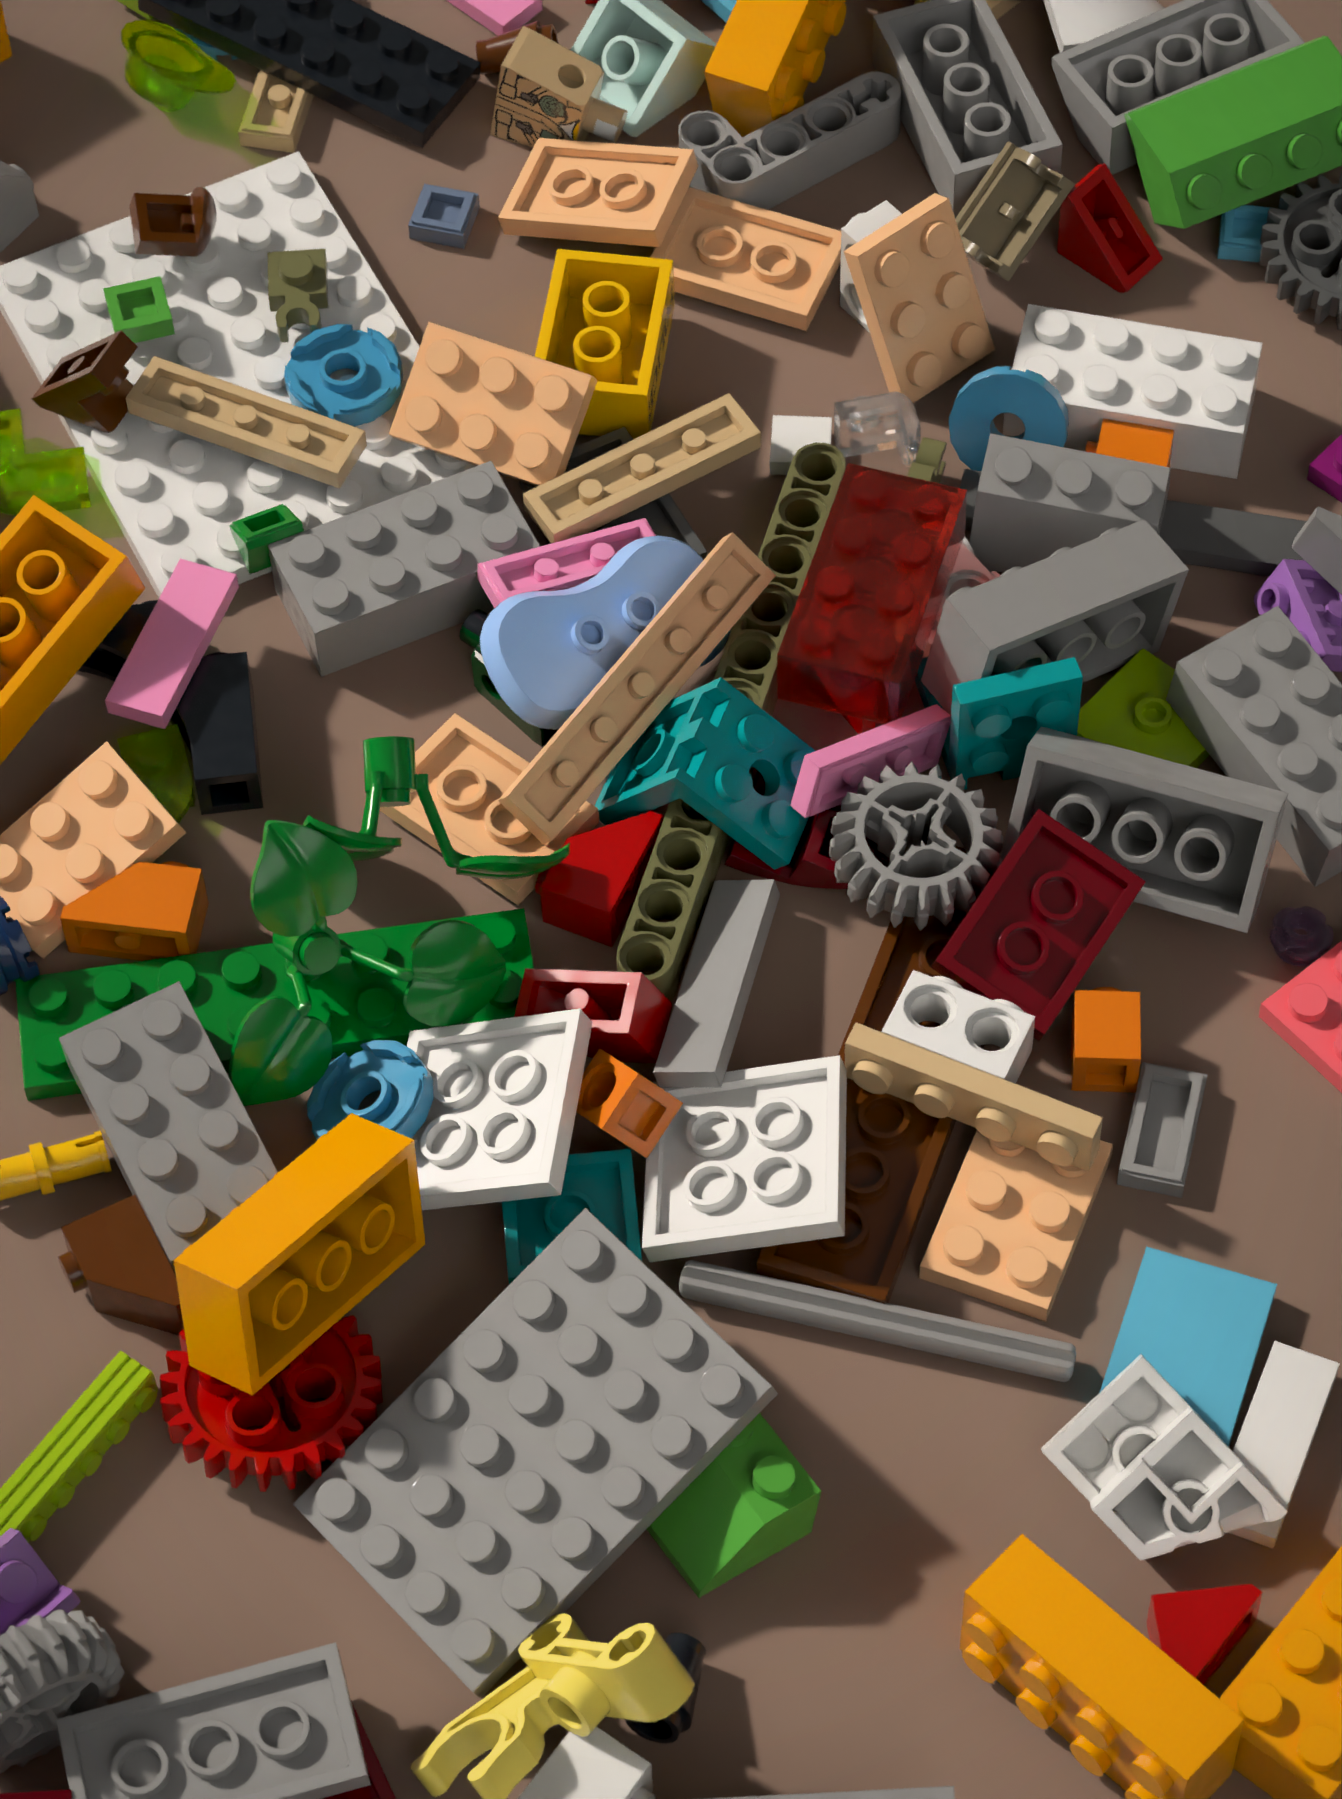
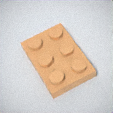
M538 138L498 219L503 233L507 235L660 247L699 165L693 149Z
M688 187L661 246L655 247L650 258L673 260L674 292L807 331L841 264V231Z
M934 193L844 251L893 403L905 408L909 407L995 350L949 198Z
M428 322L389 435L395 439L475 466L492 461L499 474L539 486L565 473L598 380L592 375Z
M456 713L415 752L416 774H428L429 791L451 845L460 854L472 857L488 855L547 856L561 849L567 838L591 831L599 823L598 808L585 801L552 841L542 844L498 801L530 763ZM417 792L410 793L411 804L380 807V811L441 852ZM538 874L518 879H479L519 905L535 889Z
M107 741L0 835V896L4 898L11 910L5 913L6 917H12L13 920H18L30 947L42 959L66 940L60 920L64 906L139 861L153 863L187 833Z
M977 1130L921 1262L919 1278L1046 1322L1111 1160L1113 1144L1100 1140L1099 1151L1090 1170L1086 1171L1073 1165L1059 1166L1041 1157L1035 1150L1011 1141L998 1142L991 1140Z

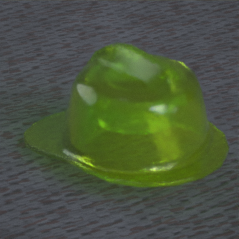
M135 20L126 23L120 32L121 43L127 50L124 65L127 84L136 94L151 102L162 111L174 112L185 108L196 92L223 94L232 91L236 85L235 76L231 71L203 52L185 34L168 25L152 20Z

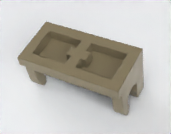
M1009 141L955 218L966 256L984 269L1008 282L1075 185L1064 175L1042 164L1040 158Z

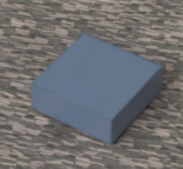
M424 184L408 224L409 238L464 249L480 208L479 193Z

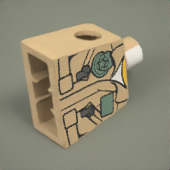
M523 26L501 65L490 134L530 147L535 146L538 138L584 141L588 132L616 142L624 127L628 111L599 99L604 71L599 65Z

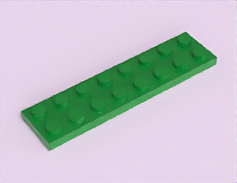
M524 908L337 934L339 940L345 941L354 948L400 968L411 969L409 964L411 946L420 933L432 924L443 920H460L473 924L484 932L506 960V973L491 1001L472 1017L454 1025L513 1018L525 968L534 969ZM273 943L44 974L27 982L20 979L16 980L23 1084L27 1100L32 1101L82 1094L69 1069L59 1038L178 981L186 993L226 1073H229L230 1056L237 1030L246 1014L257 1003L269 996H281L297 1007L298 998L293 981L286 975V971L291 963L277 952ZM339 957L337 964L328 972L320 975L305 976L312 1001V1007L307 1016L316 1017L328 1026L332 1036L331 1059L337 1058L343 1053H346L347 1056H352L357 1052L363 1051L360 1046L361 1044L373 1040L398 1041L407 1046L410 1031L441 1027L423 1024L406 1012L403 998L409 983L408 981L394 979L347 957Z

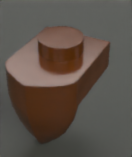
M196 187L191 196L134 193L129 206L136 254L199 256L206 249L216 224L217 211L215 202L210 192L204 187Z

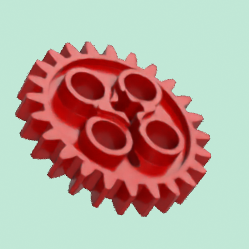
M354 1315L337 1321L253 1396L189 1365L183 1329L179 1332L182 1351H167L168 1373L161 1374L159 1378L163 1397L160 1399L164 1422H168L172 1444L182 1443L185 1461L190 1464L203 1458L205 1474L210 1479L218 1475L224 1468H228L231 1487L236 1489L243 1483L248 1474L256 1475L260 1492H266L272 1476L281 1475L289 1490L295 1489L296 1472L305 1469L313 1479L317 1480L322 1476L321 1462L328 1459L334 1463L338 1458L342 1459L345 1456L344 1444L351 1446L364 1432V1427H369L378 1418L376 1404L383 1403L380 1358L373 1355L372 1337L370 1334L358 1335L357 1318ZM274 1394L277 1397L284 1396L286 1415L298 1431L292 1432L287 1428L281 1417L279 1404ZM316 1398H326V1400L317 1403L308 1402ZM255 1425L264 1426L263 1428L257 1430H245L246 1428Z

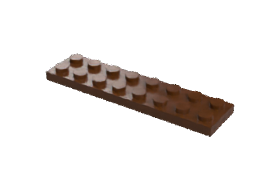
M928 838L924 841L925 846L927 845ZM955 846V848L966 853L964 848ZM954 909L953 919L946 927L934 915L929 916L927 926L921 931L915 924L914 917L903 916V921L895 928L890 921L838 1053L844 1065L845 1042L855 1023L881 1032L913 970L931 977L942 976L933 970L931 966L966 916L965 914ZM934 1021L918 1023L924 1027H937L941 1025ZM847 1078L845 1236L762 1247L757 1260V1274L858 1296L884 1304L889 1303L956 1120L950 1117H932L919 1110L914 1103L888 1093H870L859 1087L854 1080Z

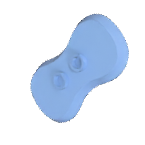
M643 537L630 542L620 549L598 574L580 585L565 590L525 592L502 601L490 612L483 624L480 635V647L484 665L497 692L508 707L526 723L543 729H559L704 559L688 544L673 537ZM730 631L699 667L709 663L722 651L728 641Z

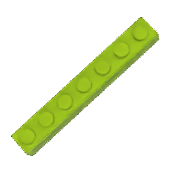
M120 1350L0 1488V1536L10 1528L20 1531L27 1542L35 1541L41 1536L47 1526V1520L58 1508H64L70 1502L77 1485L85 1476H91L96 1472L107 1450L113 1444L120 1443L127 1435L132 1421L140 1412L144 1413L149 1410L155 1402L158 1387L154 1373L130 1358L123 1351Z

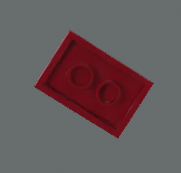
M1038 809L931 968L942 976L954 980L965 990L991 1000L1003 999L1019 1006L1025 1013L1035 1016L1033 1038L1040 1041L1146 881Z

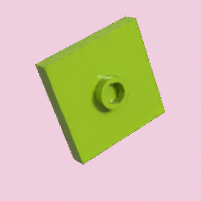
M1144 648L1080 708L1077 736L1194 768H1197L1209 756V753L1166 701L1175 669Z

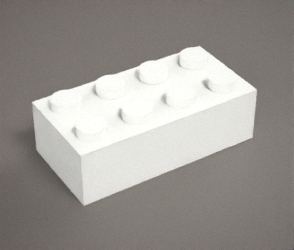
M1028 304L1012 370L1025 372L1028 369L1041 374L1059 390L1069 414L1068 437L1064 445L1065 448L1085 451L1087 441L1098 442L1103 418L1174 430L1170 468L1237 479L1257 386L1262 343ZM1004 413L1003 434L1006 436L1022 434L1025 431L1023 421L1017 415Z

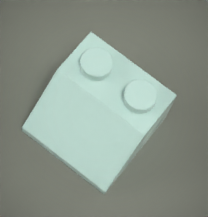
M599 0L573 44L571 51L602 68L604 77L599 99L627 110V117L622 130L630 136L638 137L696 95L705 79L704 70L717 44L661 0Z

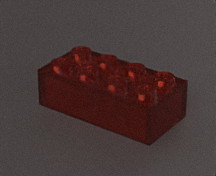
M852 463L847 464L777 654V699L881 724H887L902 717L965 536L967 490Z

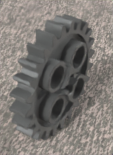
M1341 172L1338 184H1331L1321 174L1318 175L1316 189H1312L1307 184L1300 182L1297 183L1295 197L1285 193L1280 195L1278 208L1269 209L1266 225H1263L1260 240L1262 248L1259 264L1267 267L1265 282L1269 284L1279 283L1276 296L1279 300L1295 296L1294 313L1299 314L1308 308L1316 310L1314 323L1318 325L1328 315L1336 317L1338 330H1342Z

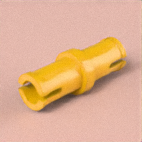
M99 1130L91 1135L44 1148L42 1142L28 1145L30 1152L1 1159L0 1201L41 1190V1194L44 1196L55 1193V1185L102 1172H111L101 1131Z

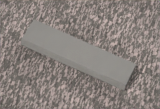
M774 879L714 881L653 1071L660 1088L722 1086L780 897Z

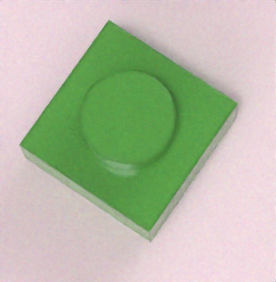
M161 276L103 288L114 333L122 330L134 343L175 334Z

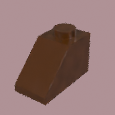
M132 1195L61 1227L68 1252L58 1256V1260L73 1293L85 1289L96 1312L179 1335L182 1329L184 1330L176 1275L136 1195Z

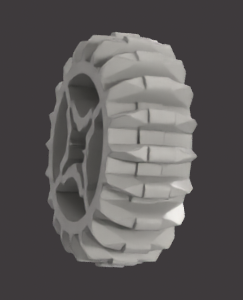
M911 761L905 768L903 776H898L887 765L880 772L879 782L864 776L858 784L857 794L847 792L842 800L840 812H837V816H834L832 821L831 833L833 838L830 840L829 855L831 860L836 862L834 874L837 878V883H848L847 895L850 898V903L868 898L866 911L870 918L882 910L891 912L890 921L894 928L903 921V916L914 917V922L921 931L927 926L929 916L934 915L946 927L953 919L954 909L966 915L1002 862L1000 852L1002 851L1004 840L1003 835H1001L1002 831L996 829L998 821L996 809L983 808L985 797L983 796L982 789L964 793L965 781L962 773L949 782L941 779L942 771L938 764L929 772V775L918 774L916 766ZM944 824L958 836L966 853L955 848L956 841L943 832ZM866 837L877 843V850L889 858L888 868L873 855L867 844ZM928 837L927 845L925 846L924 841ZM907 846V847L909 848V850H908V851L906 852V854L904 855V853H905V847Z
M63 1609L56 1610L46 1618H43L41 1615H33L26 1624L19 1627L10 1625L7 1632L0 1636V1773H3L11 1765L17 1764L24 1767L29 1760L40 1755L43 1756L59 1746L61 1743L56 1719L107 1706V1701L115 1697L119 1691L120 1686L118 1683L124 1671L120 1665L119 1655L114 1649L116 1646L104 1627L100 1628L94 1617H87L82 1610L70 1611L69 1613H66Z

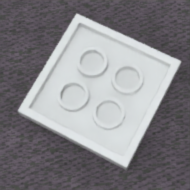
M581 1009L410 1031L407 1047L414 1050L433 1077L434 1099L426 1121L412 1137L415 1142L422 1210L561 1195L593 1023Z
M840 1055L728 1071L725 1073L721 1087L662 1088L683 1102L648 1158H646L642 1249L649 1262L845 1236L847 1070Z

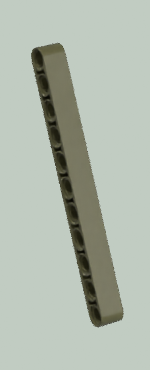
M815 442L807 444L800 448L792 459L758 554V558L776 576L732 627L714 680L722 677L771 716L845 507L846 460L843 453L837 447L828 443ZM752 766L749 770L750 775H752L754 769ZM680 798L669 803L616 956L617 972L655 971V974L645 976L670 1002L675 997L730 838L728 834L707 818L694 819L703 815ZM679 867H689V868H692V869H688V870H685V871H683V870H675V868H679ZM661 918L673 919V921L667 923L657 922L655 920Z

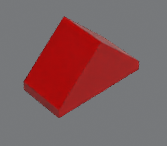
M1105 163L1097 165L1081 179L1062 202L1060 207L1057 253L1117 292H1128L1163 260V257Z
M1250 1583L1151 1595L1146 1622L1149 1640L1205 1686L1256 1621L1263 1591Z

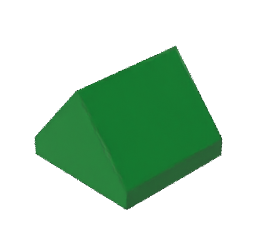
M283 504L239 519L229 525L249 575L271 567L268 550L269 544L304 531L302 522Z

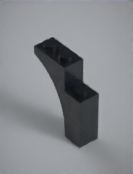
M158 600L131 605L78 671L88 672L115 682ZM247 651L208 654L202 657L170 719V723L184 741L193 761L194 781L201 815L264 808L254 692Z

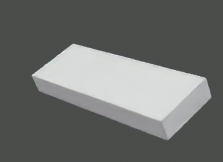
M1274 1341L1233 1452L1288 1510L1335 1382L1340 1363ZM1285 1515L1280 1520L1273 1522L1265 1521L1228 1533L1273 1549Z

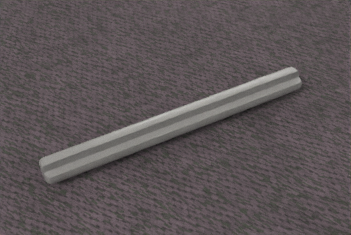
M686 1261L679 1281L680 1295L686 1299L1056 1381H1069L1076 1361V1347L1071 1343L890 1303L884 1304L858 1296L699 1261Z

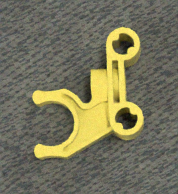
M566 1613L551 1616L520 1644L519 1655L528 1667L445 1725L437 1738L411 1764L410 1768L429 1794L437 1797L449 1789L457 1775L472 1760L492 1749L490 1754L469 1772L467 1778L482 1799H506L514 1787L539 1763L545 1747L544 1734L550 1727L560 1724L573 1734L585 1737L589 1736L605 1716L640 1722H656L677 1711L687 1701L693 1691L694 1682L660 1633L650 1623H639L629 1627L618 1634L610 1643L589 1641L570 1615Z

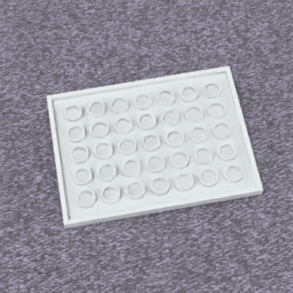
M299 151L204 187L214 199L217 217L211 239L204 252L199 256L136 254L131 216H128L0 266V311L41 385L62 357L114 334L103 288L161 276L175 334L135 343L138 348L125 364V367L129 370L126 379L133 386L152 358L156 356L291 404L285 386V365L287 366L290 361V352L297 342L310 334V327L303 323L295 324L289 329V342L280 341L276 325L277 311L270 312L267 252L326 249L329 308L319 309L322 328L335 324H352L353 330H361L368 333V327L381 332L396 346L403 369L401 394L389 411L372 422L355 426L365 430L367 446L340 489L135 416L127 412L116 429L110 433L101 432L58 415L158 598L161 596L180 558L237 574L238 584L272 571V568L269 567L249 575L229 527L234 521L283 504L302 522L304 531L475 467V465L395 439L389 435L417 356L419 345ZM340 369L333 372L329 377L334 380L345 381L355 377L358 373L352 369Z

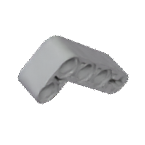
M883 72L865 73L744 137L718 113L712 111L690 113L682 119L678 126L679 148L693 149L699 165L689 186L769 210L897 140L900 134L901 86L898 80L890 74Z

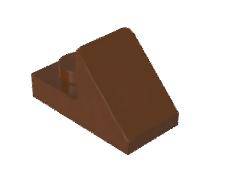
M121 330L62 357L34 394L32 400L43 409L101 432L110 433L114 431L128 412L126 397L133 388V385L126 379L129 370L125 367V364L138 346Z

